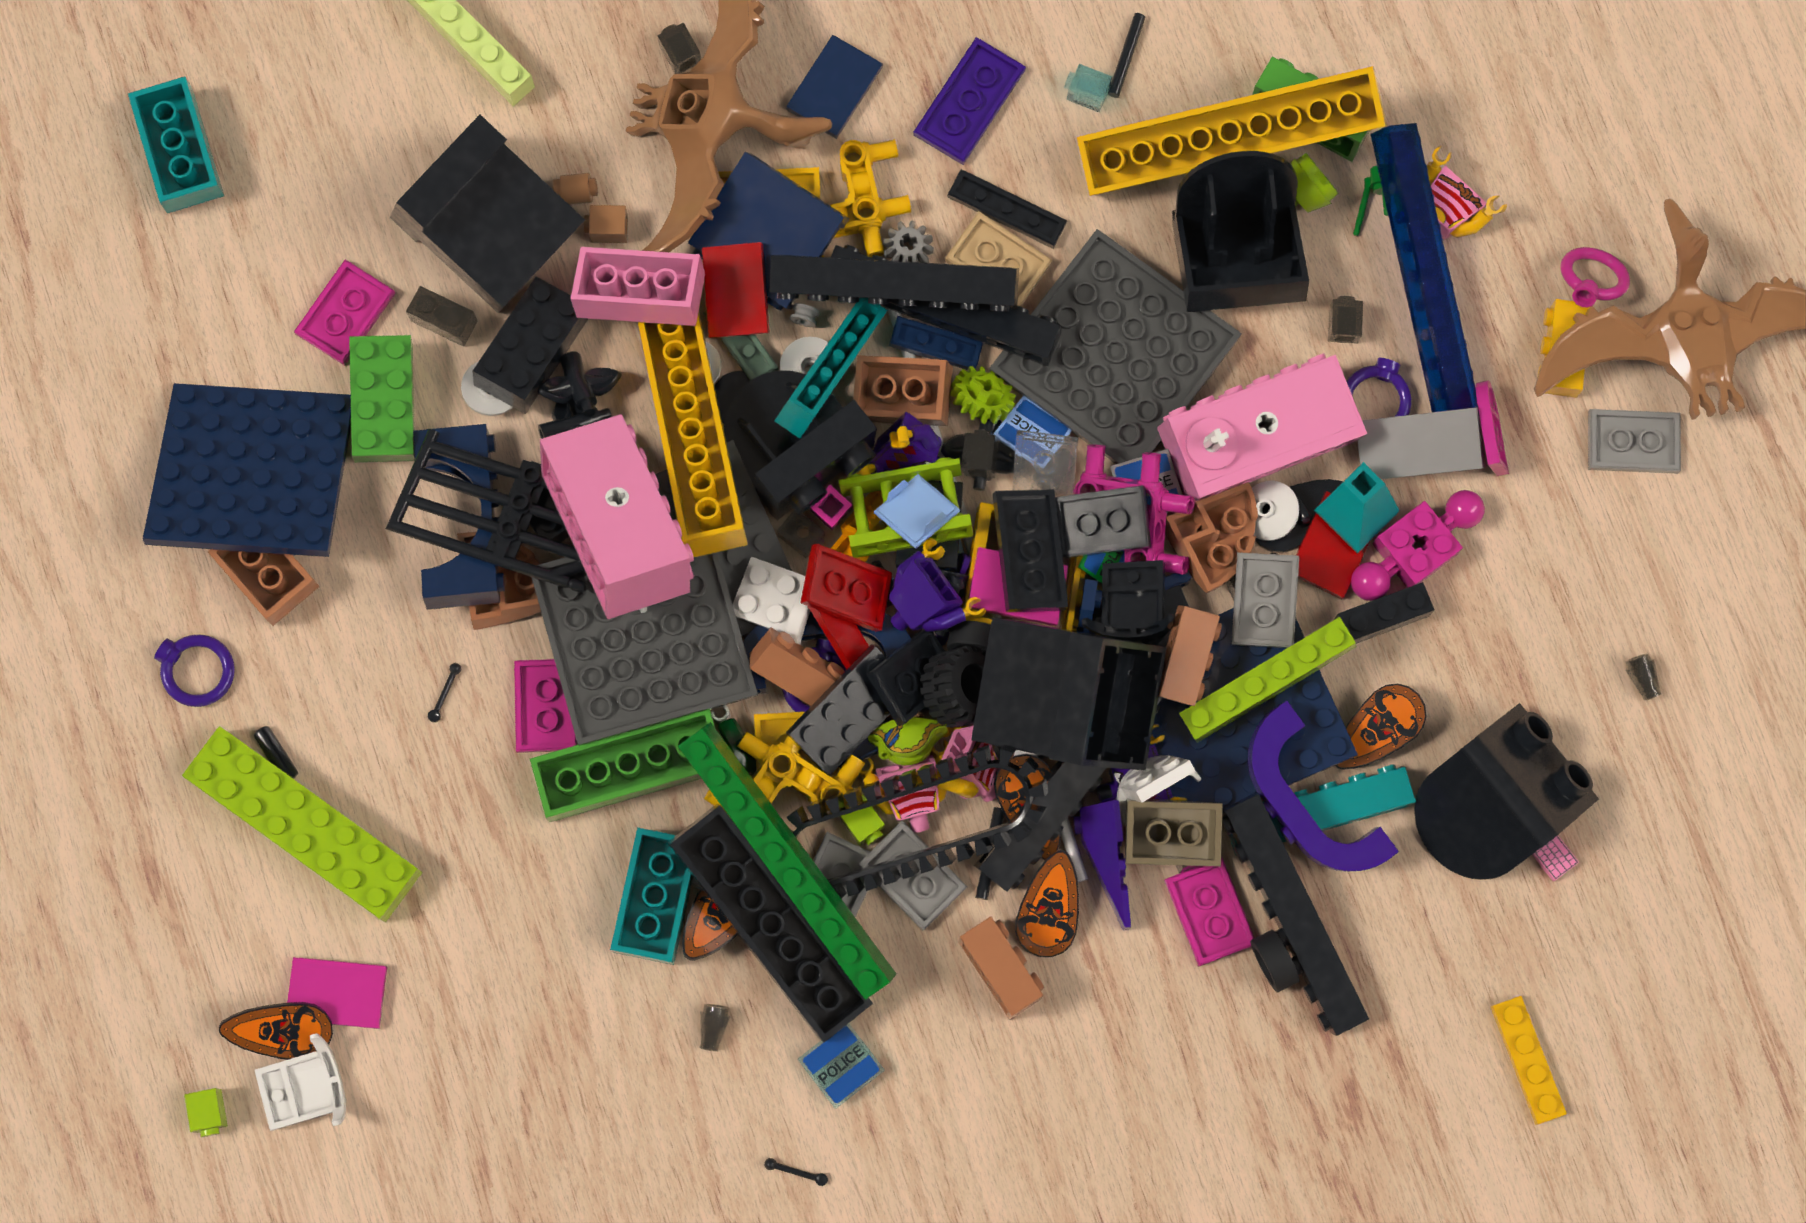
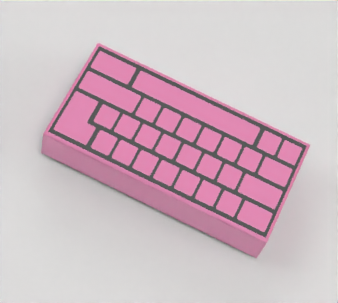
M1558 835L1532 854L1552 881L1557 880L1579 863Z

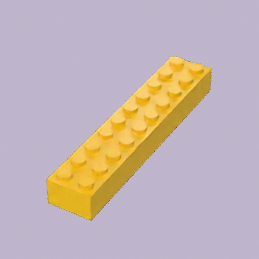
M1371 66L1079 136L1077 141L1089 195L1092 196L1186 174L1199 164L1227 153L1239 151L1275 153L1385 127L1387 124L1375 68Z
M699 311L696 326L638 322L677 520L682 531L681 539L683 544H689L693 557L747 546V537Z

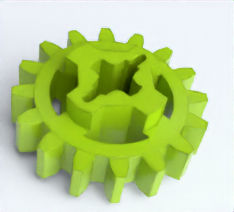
M969 366L967 371L962 369L956 375L950 392L951 396L956 397L953 404L962 406L960 412L962 414L969 412L971 420L979 417L982 424H986L988 419L993 424H997L999 419L1004 421L1015 406L1014 400L1016 395L1010 393L1013 388L1011 385H1005L1002 378H997L992 371L987 373L982 366L978 371L973 366Z

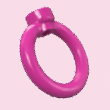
M1591 247L1576 248L1566 253L1561 261V274L1566 283L1574 290L1572 294L1574 302L1581 307H1591L1595 304L1596 300L1607 301L1617 299L1623 296L1630 286V276L1624 264L1615 256L1603 250ZM1581 259L1601 262L1612 269L1618 278V283L1612 288L1605 289L1598 288V285L1593 280L1586 279L1582 281L1574 273L1573 263Z

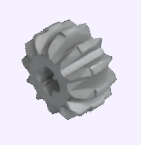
M900 221L898 223L899 231L894 228L888 230L890 238H885L883 241V245L887 247L884 251L886 258H892L891 261L929 263L927 255L933 254L934 247L929 245L933 241V237L929 234L924 235L926 232L924 225L916 230L915 221H910L907 228ZM908 242L910 246H913V249L908 250L904 243Z

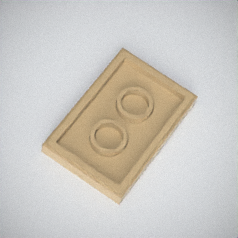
M978 211L945 257V262L957 265L1019 268L1017 306H1022L1052 264V259Z

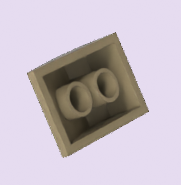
M1127 798L1126 864L1221 867L1223 804L1149 798L1141 803Z

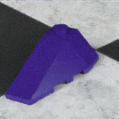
M1119 800L1081 807L1078 811V816H1073L1075 835L1081 834V842L1122 930H1129L1131 928L1127 884H1124L1123 879L1126 877V864L1123 853H1120L1123 831Z

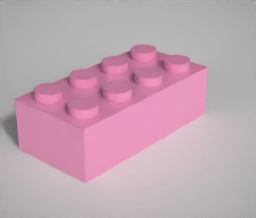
M581 247L570 299L577 318L696 326L705 271L700 254Z

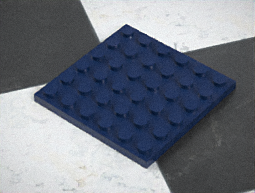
M174 383L143 534L144 544L329 557L351 429V395Z
M1234 608L1219 614L1218 623L1222 625L1218 640L1212 643L1210 653H1213V661L1209 671L1204 672L1202 683L1205 684V689L1201 700L1287 648L1232 645ZM1297 619L1295 622L1294 644L1305 638ZM1320 670L1198 743L1179 714L1191 705L1162 698L1158 703L1160 709L1154 719V724L1159 726L1152 730V735L1155 739L1162 735L1165 738L1161 742L1150 744V746L1155 745L1159 756L1170 755L1190 760L1195 771L1201 777V781L1197 782L1188 775L1169 786L1172 796L1186 798V801L1222 803V809L1252 794H1258L1252 783L1248 768L1250 741L1260 721L1284 701H1288L1305 724L1302 729L1286 740L1279 753V770L1288 786L1358 756Z

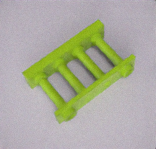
M945 457L936 460L935 463L864 476L854 474L849 478L846 477L839 480L842 496H851L857 532L855 535L849 536L852 556L858 558L913 547L888 525L883 530H869L863 493L881 490L884 503L887 500L888 493L903 480L909 482L919 474L926 481L941 479L944 496L959 508L953 477L962 476L959 458ZM959 512L929 538H934L940 543L973 537L970 514L963 515Z

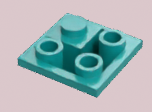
M1363 462L1314 511L1358 553L1400 510L1386 484Z

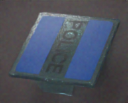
M849 1023L825 1043L820 1041L797 1059L835 1109L885 1071Z

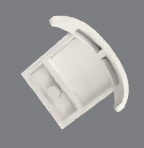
M751 557L733 602L735 616L767 629L772 627L778 632H786L796 643L801 645L805 625L810 614L808 606L800 603L805 576Z
M1160 755L1147 759L1146 771L1130 769L1122 778L1117 791L1122 825H1126L1127 798L1142 803L1188 775L1197 782L1201 781V777L1195 771L1190 760L1170 755Z
M317 1033L310 1035V1041L316 1048L315 1052L254 1070L270 1131L333 1113V1126L340 1125L345 1118L346 1099L337 1062L327 1042Z

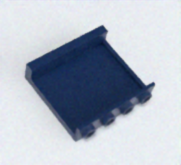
M744 152L716 198L721 204L711 211L714 216L713 220L706 219L694 232L688 244L695 248L693 253L700 254L701 259H703V247L762 242L768 296L767 303L781 311L783 307L785 309H793L794 305L792 302L794 299H778L776 292H769L771 255L822 257L839 228L844 229L850 218L752 153Z

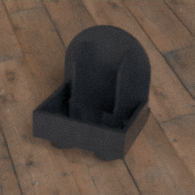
M1261 151L1227 153L1199 164L1187 173L1180 182L1177 190L1176 209L1172 210V225L1187 312L1293 303L1307 300L1309 276L1295 208L1298 180L1293 166L1282 157Z
M787 370L768 372L747 382L733 397L724 421L726 443L734 440L758 496L769 508V513L777 521L792 509L798 515L804 513L827 494V490L823 487L841 472L847 478L853 476L876 457V453L872 449L874 448L877 428L855 400L842 407L831 393L801 438H798L776 423L775 419L806 375Z
M1520 703L1429 774L1422 782L1416 795L1414 807L1415 822L1422 842L1441 865L1463 877L1486 880L1508 873L1553 840L1599 800L1592 791L1593 782L1587 770L1576 761H1568L1552 742L1553 734L1548 723L1537 713L1527 712Z

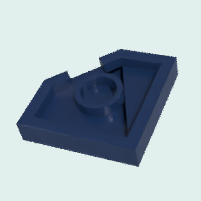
M1085 579L1077 632L1094 634L1082 625V619L1089 618L1092 620L1093 614L1098 615L1102 598V590H1097L1098 581Z

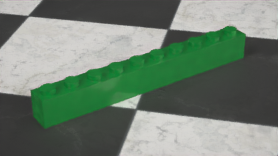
M710 722L678 745L684 756L865 1000L889 984L897 973Z

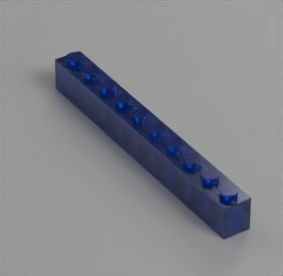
M1417 123L1387 126L1370 134L1431 410L1432 412L1477 408L1473 371L1470 365L1460 312L1457 307L1454 286L1451 280L1447 254L1443 244Z

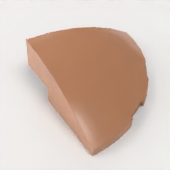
M1249 482L1195 502L1191 514L1175 513L1166 517L1165 534L1178 556L1189 558V573L1206 594L1216 590L1236 575L1237 552L1251 553L1256 539V536H1254L1255 522L1258 518L1255 496Z
M476 532L457 533V538L459 541L470 544ZM521 545L516 559L533 565L541 564L535 558L532 551ZM498 566V572L504 574L505 591L500 592L501 603L469 606L473 629L493 627L541 612L532 577Z

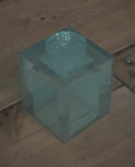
M1079 64L1076 72L1070 71L1064 86V88L1068 89L1067 100L1100 112L1109 91L1112 76Z

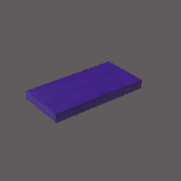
M976 37L913 131V135L964 165L1026 71V66Z

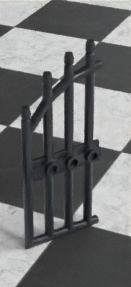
M428 429L386 526V530L548 583L571 588V590L576 592H584L587 584L582 580L570 577L585 572L575 547L527 532L533 516L565 526L557 510L538 505L544 489L548 490L542 477L541 464L523 460L520 468L437 442L440 433L434 429ZM431 453H435L515 480L507 495L425 467ZM421 479L501 505L503 509L496 522L414 495L415 490ZM410 506L490 532L492 535L486 549L404 523L402 522ZM524 543L576 560V562L548 570L518 560L516 557L521 544Z

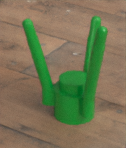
M1373 166L1370 169V177L1364 179V192L1355 223L1354 236H1358L1360 233L1371 189H1373V193L1382 195L1385 216L1390 214L1389 193H1391L1398 223L1402 224L1404 222L1397 190V179L1394 178V168L1392 166Z

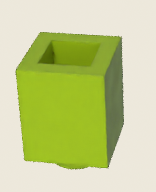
M862 795L863 801H866V797ZM872 806L839 816L859 846L865 842L869 846L883 836L881 831L885 829V824Z
M212 1088L184 1094L190 1132H200L201 1137H208L220 1134L219 1128L228 1126L222 1089Z

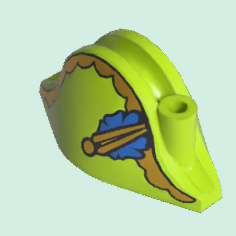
M913 717L901 726H897L896 722L891 720L878 726L868 736V741L878 747L879 758L883 760L889 759L898 765H913L929 756L936 742L947 734L948 727L946 724H939L937 720Z

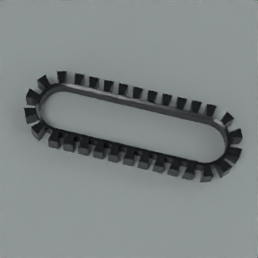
M987 745L973 752L978 765L973 766L971 751L958 755L954 759L959 771L954 772L953 759L950 757L939 761L935 765L941 777L936 778L934 763L922 766L917 771L922 783L918 784L916 769L902 773L899 777L894 775L885 778L880 783L886 793L885 795L881 796L879 781H876L862 788L867 798L866 801H863L860 786L848 790L844 795L843 792L830 796L826 801L823 798L809 804L807 808L813 818L808 819L803 806L793 811L786 818L797 828L795 831L791 830L797 838L799 833L808 826L989 768L1007 770L1014 774L1022 783L1026 796L1025 807L1021 815L1015 820L827 879L842 899L846 894L849 897L860 893L865 887L866 891L877 888L882 884L883 880L884 885L897 882L901 874L896 866L900 864L903 879L915 876L919 870H921V874L934 870L938 865L933 856L934 853L938 854L939 867L941 868L952 864L956 860L951 850L953 847H956L958 862L970 859L975 853L969 843L972 841L975 842L977 856L989 853L993 848L988 839V836L993 835L995 850L1008 847L1011 839L1006 831L1012 829L1019 843L1033 831L1023 821L1025 816L1037 824L1042 820L1047 807L1032 804L1033 797H1045L1048 794L1046 779L1031 785L1027 775L1034 772L1039 766L1031 756L1020 768L1011 763L1017 748L1003 745L1000 749V760H991L990 747ZM898 778H899V780L901 781V783H902V785H903V787H904L903 789H900V790H899ZM844 798L846 799L849 805L847 807H845L844 805ZM825 802L831 811L829 813L826 811ZM919 859L920 869L914 860ZM881 870H882L883 880H882L881 876L879 875L878 871H881ZM862 876H864L865 886L860 879ZM843 882H846L847 892L842 885Z

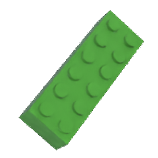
M710 709L584 745H575L530 758L546 819L549 822L557 821L701 779L678 745L710 722L715 727Z

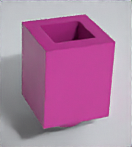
M829 485L826 488L827 494L811 507L810 511L833 531L852 510L853 505Z

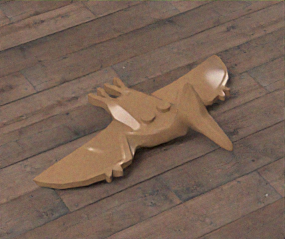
M718 0L719 13L716 30L704 57L694 68L687 73L674 74L669 79L668 84L662 87L652 88L645 83L637 84V89L648 95H644L640 99H634L633 104L640 109H646L653 105H657L654 115L649 117L641 112L631 111L630 116L642 123H637L633 127L628 126L626 132L631 136L638 137L651 131L664 136L671 145L677 167L675 197L670 213L659 233L642 251L671 252L689 239L706 219L713 220L714 216L711 211L721 204L716 198L724 185L719 176L714 157L718 148L736 131L752 127L778 144L806 149L812 137L832 128L831 120L824 117H788L751 107L744 99L736 78L737 63L749 50L758 44V27L764 24V19L759 15L765 7L759 1Z
M1666 199L1664 201V212L1677 255L1676 285L1669 300L1654 312L1641 318L1624 312L1614 305L1600 312L1591 306L1587 310L1586 315L1576 313L1573 317L1576 324L1560 335L1543 360L1534 387L1537 397L1542 396L1565 378L1597 363L1611 360H1647L1663 366L1669 375L1677 379L1684 386L1690 397L1689 414L1691 420L1696 419L1700 415L1699 404L1706 410L1707 417L1713 416L1716 412L1713 401L1706 393V386L1717 387L1719 391L1718 410L1720 415L1725 414L1729 410L1727 400L1735 406L1736 412H1741L1745 408L1744 400L1734 388L1732 381L1737 355L1759 340L1786 331L1806 329V290L1794 286L1792 278H1788L1783 283L1778 277L1774 276L1770 281L1771 284L1756 282L1737 302L1719 301L1715 297L1704 293L1698 287L1697 278L1707 257V249L1709 247L1708 235L1703 233L1700 228H1695L1673 199Z

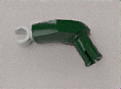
M726 705L723 706L726 714L722 718L716 717L712 710V718L715 723L719 724L718 730L723 740L749 775H754L756 771L755 758L737 747L745 733L734 718H730L731 714Z

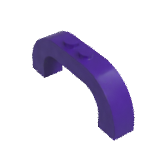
M1288 701L1282 702L1260 721L1252 735L1248 749L1250 777L1256 791L1264 801L1263 804L1270 818L1274 819L1276 817L1283 826L1280 832L1290 845L1295 843L1302 853L1322 867L1336 871L1351 872L1368 870L1383 864L1399 851L1381 826L1373 828L1355 842L1349 844L1336 842L1322 832L1283 779L1278 766L1280 750L1286 740L1302 729L1305 724Z

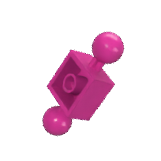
M1469 490L1455 492L1448 499L1445 507L1446 513L1441 517H1438L1427 502L1423 501L1377 536L1372 545L1384 560L1379 564L1366 562L1354 570L1351 577V586L1354 593L1366 601L1381 598L1388 592L1390 578L1397 574L1407 588L1426 580L1456 557L1463 549L1451 531L1456 527L1462 529L1472 528L1480 523L1485 513V506L1481 497ZM1416 541L1421 543L1423 547L1422 549L1417 548L1415 550L1412 545Z

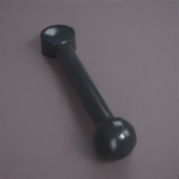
M458 663L450 665V675L434 710L428 713V719L433 723L440 720L441 715L439 712L455 676L461 672V666Z
M767 1158L764 1162L767 1170L777 1169L813 1180L819 1186H824L828 1181L827 1176L823 1173L818 1175L776 1163L773 1158Z

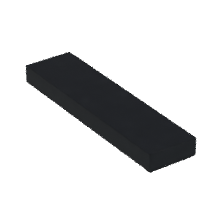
M962 169L959 171L947 195L948 198L976 212L979 211L985 216L1054 249L1067 224V220Z

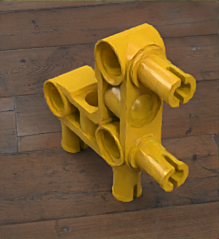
M895 139L870 145L865 141L849 140L840 148L842 181L846 182L848 198L844 202L831 204L830 206L850 219L844 229L839 228L834 238L858 233L862 234L866 254L871 258L872 255H884L879 232L883 221H886L888 217L911 213L908 195L886 200L878 197L871 167L873 162L898 157ZM850 153H857L861 156L856 162H850L845 157ZM868 208L874 214L871 217L864 218L858 212L861 209Z
M746 732L737 746L760 761V768L753 777V780L771 804L781 788H788L790 786L808 797V802L810 803L825 798L826 792L830 789H835L839 793L843 792L844 795L848 790L853 789L851 786L865 765V762L851 754L837 775L830 777L802 759L800 754L801 748L789 736L784 743L780 742V744H771L769 746L749 732ZM780 755L786 757L789 762V768L784 773L777 772L773 767L774 759ZM709 789L704 800L714 806L716 804L721 805ZM844 798V805L846 806L847 801ZM825 802L826 811L831 812L830 809H829V807L827 806V804H826V802Z

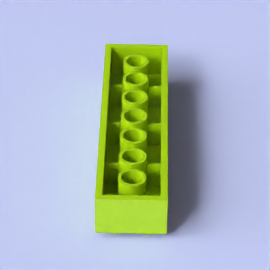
M221 726L216 729L182 774L185 779L385 923L423 873Z

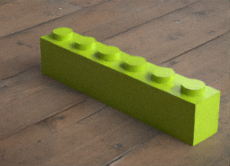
M1338 617L1200 700L1195 706H1190L1179 714L1198 743L1356 648V642L1342 619Z

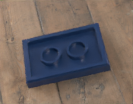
M832 35L787 104L786 110L798 117H824L830 119L832 128L825 133L837 139L880 73L883 63Z

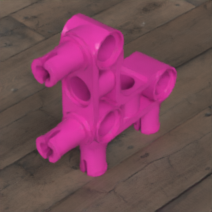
M1098 444L1087 445L1086 468L1080 475V481L1075 486L1074 494L1089 493L1091 484L1096 492L1143 485L1145 486L1146 493L1151 497V505L1147 504L1151 547L1126 550L1125 562L1141 561L1140 555L1143 553L1147 561L1163 560L1165 572L1186 574L1189 569L1188 557L1164 553L1167 511L1191 514L1194 508V497L1172 494L1166 488H1163L1162 482L1159 481L1160 453H1142L1141 479L1135 480L1106 475L1104 473L1106 446Z

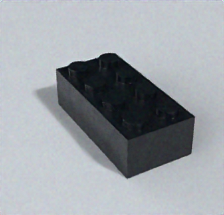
M536 276L473 369L474 386L526 414L539 395V386L550 378L560 363L561 357L566 354L588 318L576 317L570 299L571 295Z

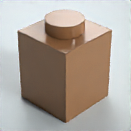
M590 205L589 215H584V233H589L591 243H627L628 213L626 205Z

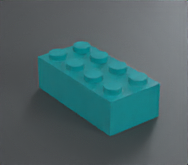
M184 76L128 93L157 196L166 213L224 197L194 91L187 78Z
M637 827L610 948L613 953L674 965L691 890V881L693 879L691 873L667 843L676 835Z

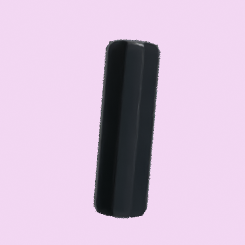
M264 726L257 730L254 738L268 760L291 778H296L298 771L271 728Z

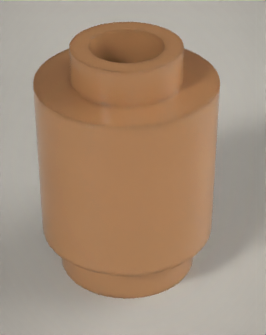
M590 173L561 175L560 179H553V190L569 205L592 203L593 196H598L596 178H591Z

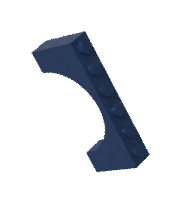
M486 424L434 429L440 433L437 442L490 459L491 453L496 452L494 434L489 435ZM428 429L413 431L415 459ZM431 453L425 468L443 472L458 479L498 491V489H493V480H498L497 473ZM479 498L481 502V517L497 522L499 517H495L494 508L500 507V505ZM478 529L470 544L486 549L492 533ZM459 554L442 565L421 570L422 596L427 610L501 603L500 592L505 591L504 574L498 572V566L463 554Z

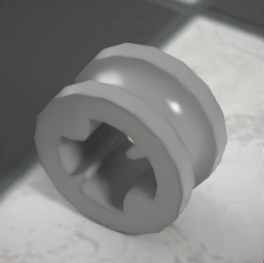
M794 304L793 310H795V314L790 316V320L801 326L815 327L817 321L814 318L819 316L820 311L806 304Z

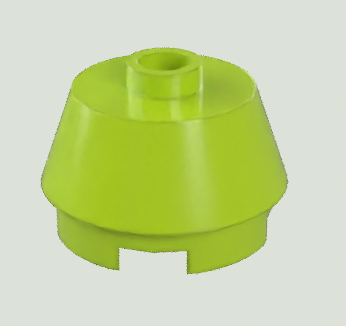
M1307 153L1297 160L1294 158L1291 165L1295 169L1298 180L1295 207L1300 204L1309 213L1332 204L1330 201L1339 193Z

